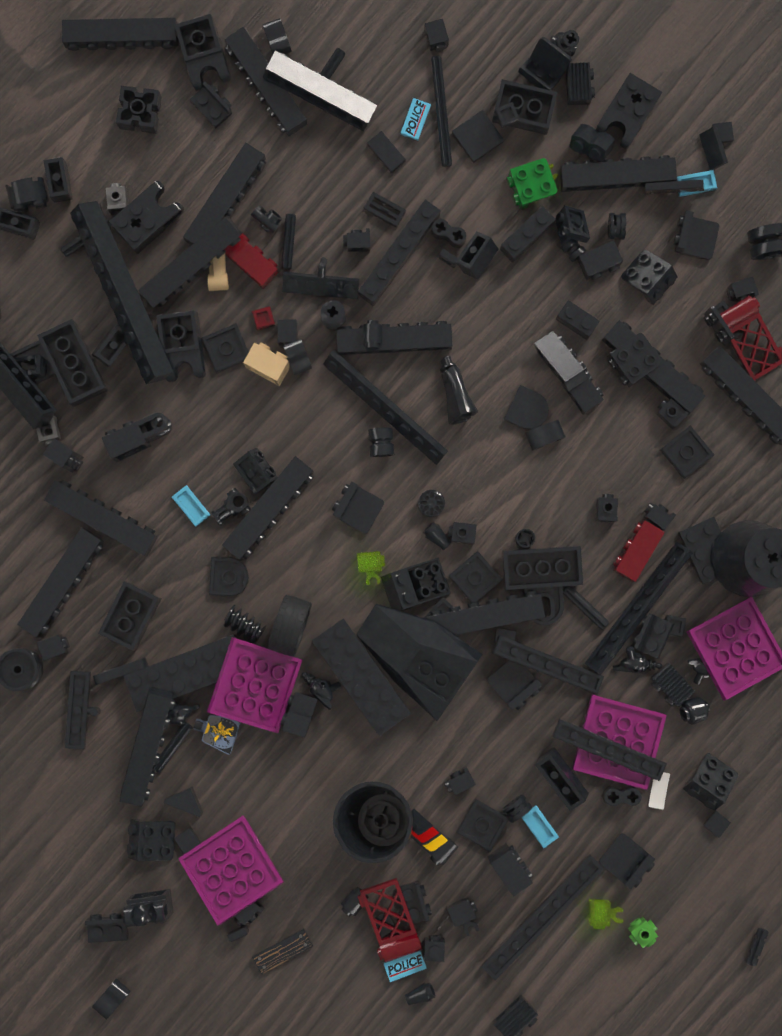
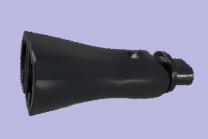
M447 356L440 361L442 366L440 372L443 373L442 380L447 398L448 423L456 425L468 421L471 416L478 413V410L465 388L460 369L455 363H452L451 356Z

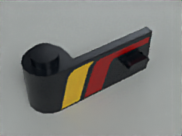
M413 809L411 811L413 827L410 837L431 855L430 859L436 865L440 863L444 865L458 849V846L450 838L442 834L416 809Z

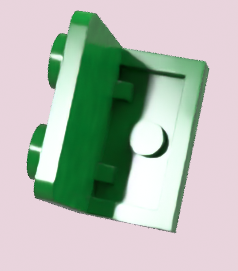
M545 158L512 168L509 171L507 182L510 188L513 187L515 193L513 200L516 206L519 205L520 210L528 208L529 203L557 193L556 184Z

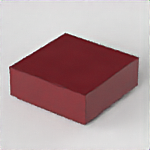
M270 306L252 311L257 330L275 326Z

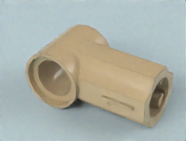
M224 254L219 259L214 257L210 260L212 264L209 266L208 274L209 291L229 289Z

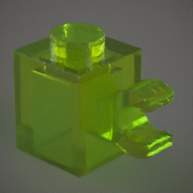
M380 551L357 553L359 573L367 572V586L370 585L369 580L372 577L377 579V585H379L380 577L375 574V571H382V567L385 566L384 555H380Z
M589 899V924L594 929H605V926H610V918L616 923H623L622 918H616V913L623 912L624 910L621 907L611 908L609 900Z

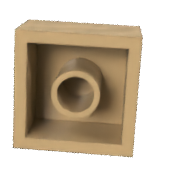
M261 342L259 345L253 344L243 362L246 369L278 386L281 385L290 368L287 356L278 351L276 354L273 353L269 346Z

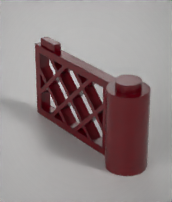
M748 296L720 313L732 333L737 330L744 331L741 342L732 339L730 343L747 374L755 381L782 364V347H777L759 313L760 304L755 297ZM755 319L759 323L757 332L749 330L750 323ZM748 332L756 334L754 345L745 343ZM760 335L765 336L768 340L766 348L757 346ZM744 345L753 347L750 358H746L742 354ZM756 349L765 350L762 361L754 360ZM769 352L775 353L778 359L772 364L766 363ZM752 363H761L760 371L754 375L751 371Z
M397 878L360 890L361 895L358 896L361 908L366 907L380 948L377 949L380 960L384 959L385 963L423 950ZM395 885L397 891L394 897L384 893L387 887ZM372 892L378 894L379 897L376 903L368 901L366 894ZM382 896L391 900L388 909L378 905ZM395 902L403 906L400 915L391 911ZM376 909L385 912L382 921L374 918L373 914ZM389 914L398 918L394 927L385 923ZM403 920L409 923L411 929L402 931L397 929L400 921ZM382 927L392 930L390 936L381 938L380 931Z

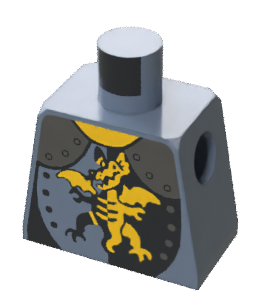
M210 714L208 721L196 719L193 730L204 733L202 742L230 755L241 722Z

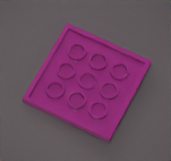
M752 597L687 631L723 701L782 669V651Z
M232 637L207 712L279 733L281 720L285 714L302 659L287 656Z
M591 695L583 729L656 758L667 715ZM577 748L572 767L573 770L648 789L650 777Z
M241 816L178 858L217 926L284 883V880L245 816Z

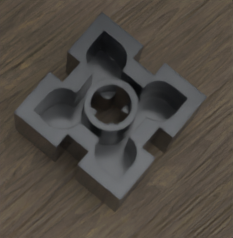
M121 86L119 101L123 108H118L116 124L119 129L134 131L135 127H140L142 132L157 134L159 118L155 111L160 112L162 99L159 90L144 88L143 93H140L136 87Z

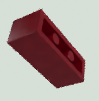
M242 233L239 236L241 240L233 247L228 245L225 248V255L264 289L279 273L276 268L278 265L271 258L267 260L262 255L264 252L258 246H251L248 243L250 240Z
M646 520L636 524L633 529L635 535L632 540L628 539L623 547L625 549L623 555H618L613 564L616 566L613 571L632 582L637 581L665 533Z

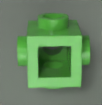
M644 917L634 920L628 928L632 933L629 935L630 939L635 945L640 944L642 948L653 945L656 942L655 938L658 937L655 933L657 927L651 920L647 922ZM647 931L648 933L642 937V932Z

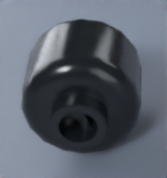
M694 697L686 700L681 705L680 716L684 722L694 725L708 718L710 706L702 698Z

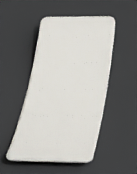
M663 772L660 781L653 779L649 807L664 809L670 777L669 773Z

